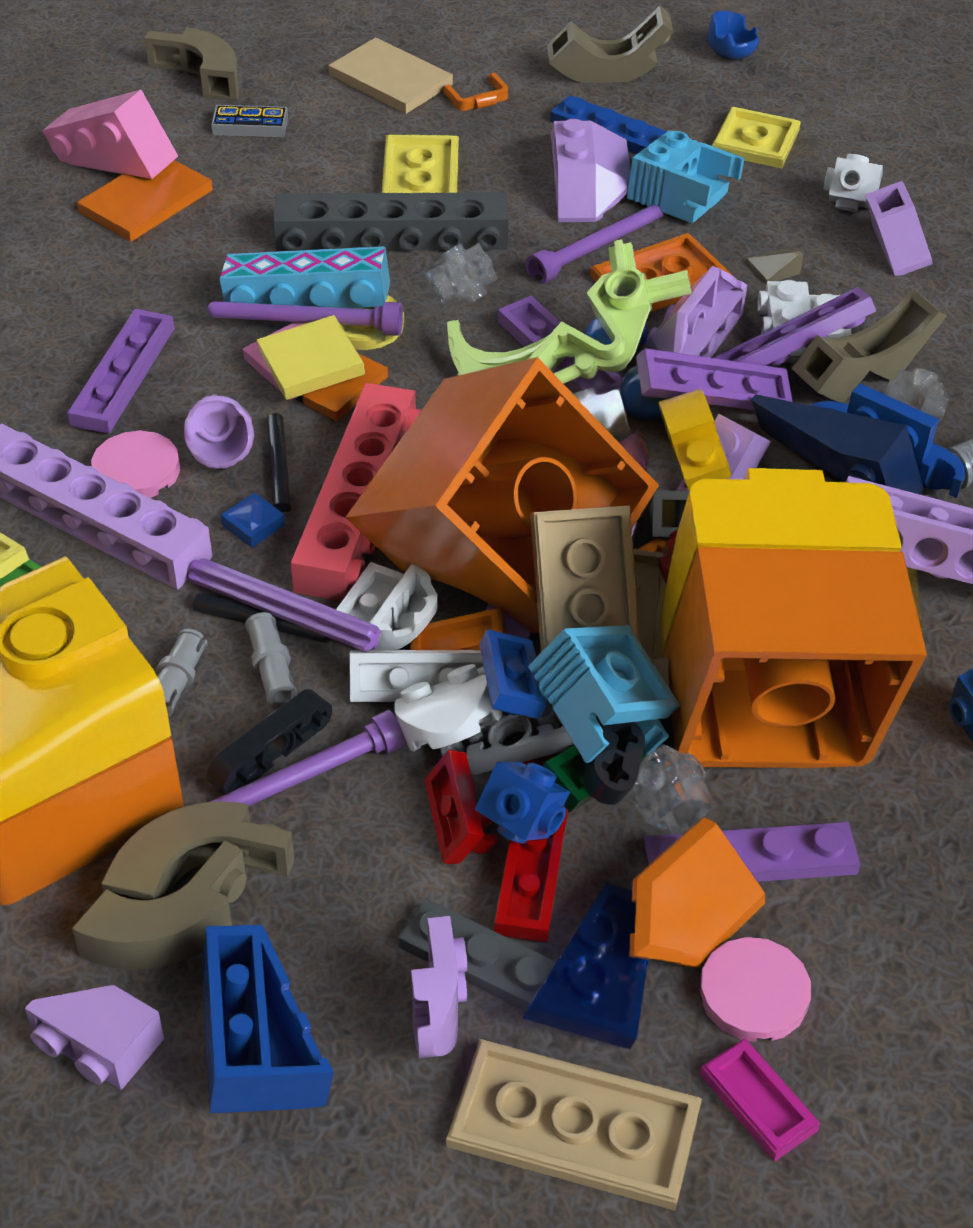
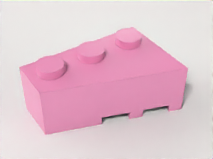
M142 90L68 109L42 130L59 161L74 166L153 179L178 157Z

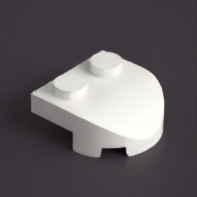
M370 562L336 610L379 627L381 634L378 639L379 645L375 650H399L414 640L431 621L438 607L437 593L431 585L429 574L416 565L411 564L405 574Z
M474 664L466 665L448 673L447 677L449 680L431 687L428 682H421L401 691L402 697L395 700V714L411 751H416L421 748V745L427 743L432 749H438L460 742L479 733L480 723L488 720L496 721L501 718L503 712L492 708L484 667L476 669Z

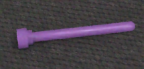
M651 205L557 252L538 251L527 257L525 263L526 271L531 277L537 274L543 277L542 280L538 281L543 285L555 279L562 266L666 215V213L661 212L659 205Z
M217 301L211 302L207 307V312L211 317L310 323L335 315L340 324L374 326L375 330L382 331L383 335L400 336L403 325V306L400 302H384L383 306H376L375 310Z
M388 710L370 718V724L363 727V733L210 802H238L251 806L369 751H372L374 754L384 751L386 755L405 747V737L397 718Z

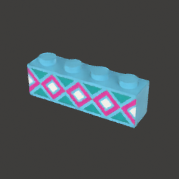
M382 246L227 254L220 276V284L224 302L368 308L383 306L384 302L387 301L390 276L386 247Z

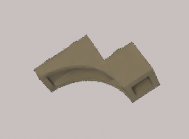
M912 289L886 316L860 332L839 338L817 335L792 367V370L817 393L837 402H845L869 371L890 381L897 380L947 315L921 293Z

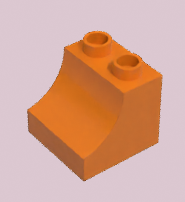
M538 357L443 379L345 518L404 573L411 564L416 565L426 571L431 580L461 589L496 608L501 607L503 613L521 624L528 631L539 633L530 513L630 506L632 529L659 485Z

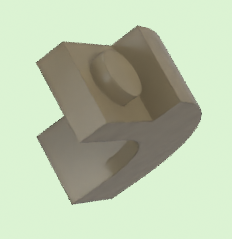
M659 5L634 31L616 40L593 38L570 21L547 44L549 64L566 77L580 83H612L635 80L658 65L655 49L664 46L673 33L670 14Z
M218 801L181 807L152 820L131 836L113 859L102 881L103 892L108 889L119 896L133 900H152L168 896L173 893L182 880L200 870L224 840L242 849L244 866L246 868L288 877L295 860L292 832L282 830L272 824L259 825L250 823L248 804Z

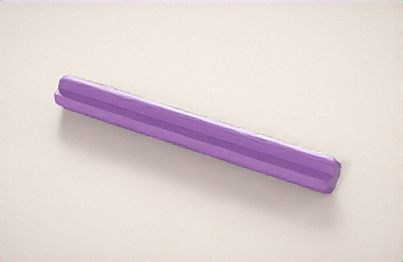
M205 558L199 561L194 560L190 564L191 571L188 577L196 585L270 613L363 652H368L370 649L375 650L379 645L378 639L381 630L377 625Z

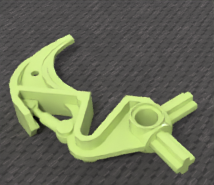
M622 239L614 241L615 246L608 248L611 273L603 274L587 292L596 318L613 343L604 345L561 321L550 335L521 349L508 352H485L471 347L461 333L459 320H452L447 322L451 356L458 371L457 375L538 357L552 372L566 357H575V364L554 373L563 384L580 376L584 379H591L597 374L598 370L614 373L624 370L635 355L649 312L652 310V303L692 294L688 271L646 279L645 273H641V271L636 269L632 243L623 244Z

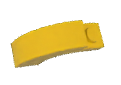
M700 388L658 402L675 459L679 462L688 491L692 484L700 479H726L732 477L711 410L702 389Z

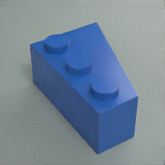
M263 925L206 926L201 964L210 1113L290 1110L326 1106L334 1074L327 1057L322 1058L310 1033L312 1026L305 1012H300L289 989L290 981Z

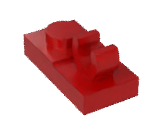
M448 749L424 779L442 862L446 864H459L471 850L478 854L489 852L498 843L499 839L496 835H489L483 832V829L492 820L475 810L477 805L475 800V780L471 775L467 754Z

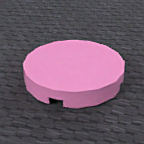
M139 430L113 436L96 448L91 459L92 467L101 474L119 483H126L135 491L149 498L158 495L159 490L167 484L168 488L173 485L180 473L177 448L170 439L155 432Z
M744 937L728 941L710 954L702 968L700 994L707 1016L722 1031L740 1040L746 1038L748 1041L756 1042L757 1038H771L772 1041L786 1037L800 1026L811 1001V980L804 964L788 948L769 939Z

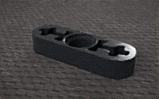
M311 689L301 691L219 752L208 768L207 780L224 795L254 782L275 766L272 763L281 755L287 757L327 726L332 716L331 704Z

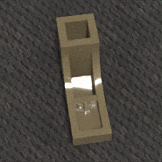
M186 27L183 34L148 31L145 36L148 67L194 73L201 77L203 97L232 101L238 100L240 89L237 58L234 50L226 41L212 33Z
M224 840L184 887L162 898L133 900L119 896L106 889L72 928L79 956L105 967L144 970L175 964L203 951L206 926H232L229 903H233L239 898L247 882L242 849Z

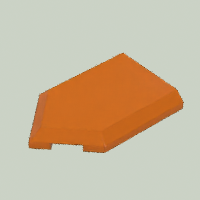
M706 817L699 819L633 879L632 902L636 903L635 933L630 934L629 957L646 960L656 959L673 962L679 966L699 968L707 961L713 951L722 946L765 904V892L715 822Z

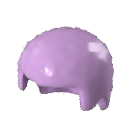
M216 394L205 396L189 410L188 417L185 420L184 439L193 457L206 467L224 469L234 466L249 454L253 446L254 428L252 418L246 409L229 397Z

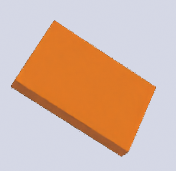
M174 160L153 179L126 174L120 175L77 202L78 212L132 242L213 190L212 180Z
M689 233L634 251L636 269L641 271V273H645L646 279L687 270L690 285L692 286L712 266L732 275ZM610 260L590 267V276L596 282L603 274L611 273ZM682 296L654 302L650 312L678 303Z

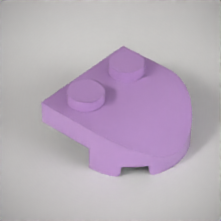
M450 916L427 918L429 968L411 970L413 1030L418 1059L444 1056L453 1050L458 1036V1002L467 1001L465 979L467 955L464 937L453 938Z

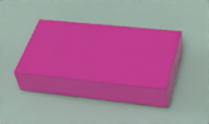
M746 1038L701 1066V1077L774 1162L819 1131L821 1123Z

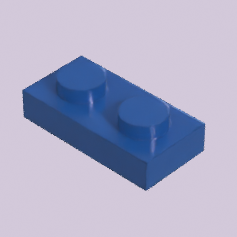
M487 629L479 645L492 708L510 715H523L540 719L547 701L539 690V681L534 678V673L528 668L536 658L533 641Z

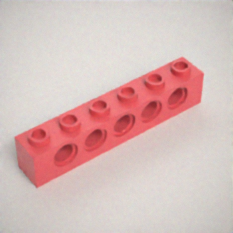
M365 383L292 558L293 593L342 601L364 572L365 554L372 555L375 545L345 517L421 412V409H416L415 390Z

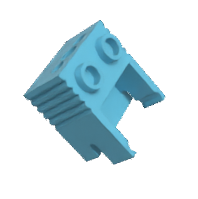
M667 131L632 158L627 199L640 202L643 205L646 204L648 207L659 205L661 212L694 223L728 192L730 181L720 178L719 174L739 180L742 174L744 158L698 142L697 140H692L684 132Z
M629 625L563 629L528 666L530 671L534 673V678L539 681L540 692L553 705L555 713L585 763L592 762L609 745V742L603 737L604 731L598 723L596 715L602 725L635 722L644 734L645 754L648 755L669 737L659 719L668 718L680 707L655 665L651 663L650 657L646 655L647 652L641 648L642 644L637 641V637L632 633Z

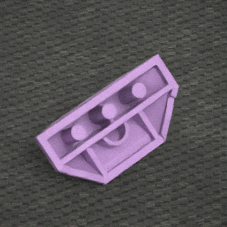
M579 119L554 121L551 131L558 222H596L603 218V213L614 207L628 192L631 170L627 140L592 121H581Z
M712 266L691 286L692 294L682 296L676 305L672 304L669 306L661 325L658 328H652L646 341V348L711 358L743 315L747 284L737 280L722 269Z

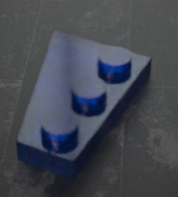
M608 883L605 884L546 981L532 1000L523 1019L626 1049L632 1048L637 1040L648 960L629 957L630 934L635 933L636 903L632 902V890Z

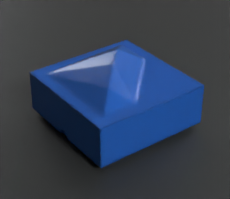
M253 493L221 514V522L223 527L235 536H238L239 539L252 548L285 525V515L259 495Z

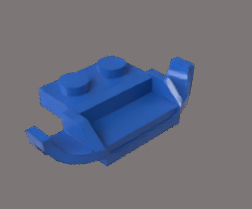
M861 383L851 392L849 405L833 401H824L811 405L906 425L923 488L934 490L948 489L950 496L958 497L965 477L964 464L956 455L933 443L939 423L938 418Z

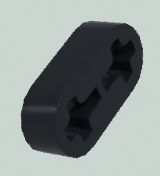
M635 722L601 726L604 731L603 737L609 742V745L592 762L586 763L583 773L585 789L591 797L606 805L619 803L636 783L645 746V737L641 728ZM618 740H620L619 747L622 748V751L616 748ZM607 768L610 769V770H612V774H611L610 780H609V773L606 771Z

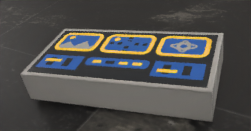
M216 105L211 124L212 135L285 137L288 108L278 106Z

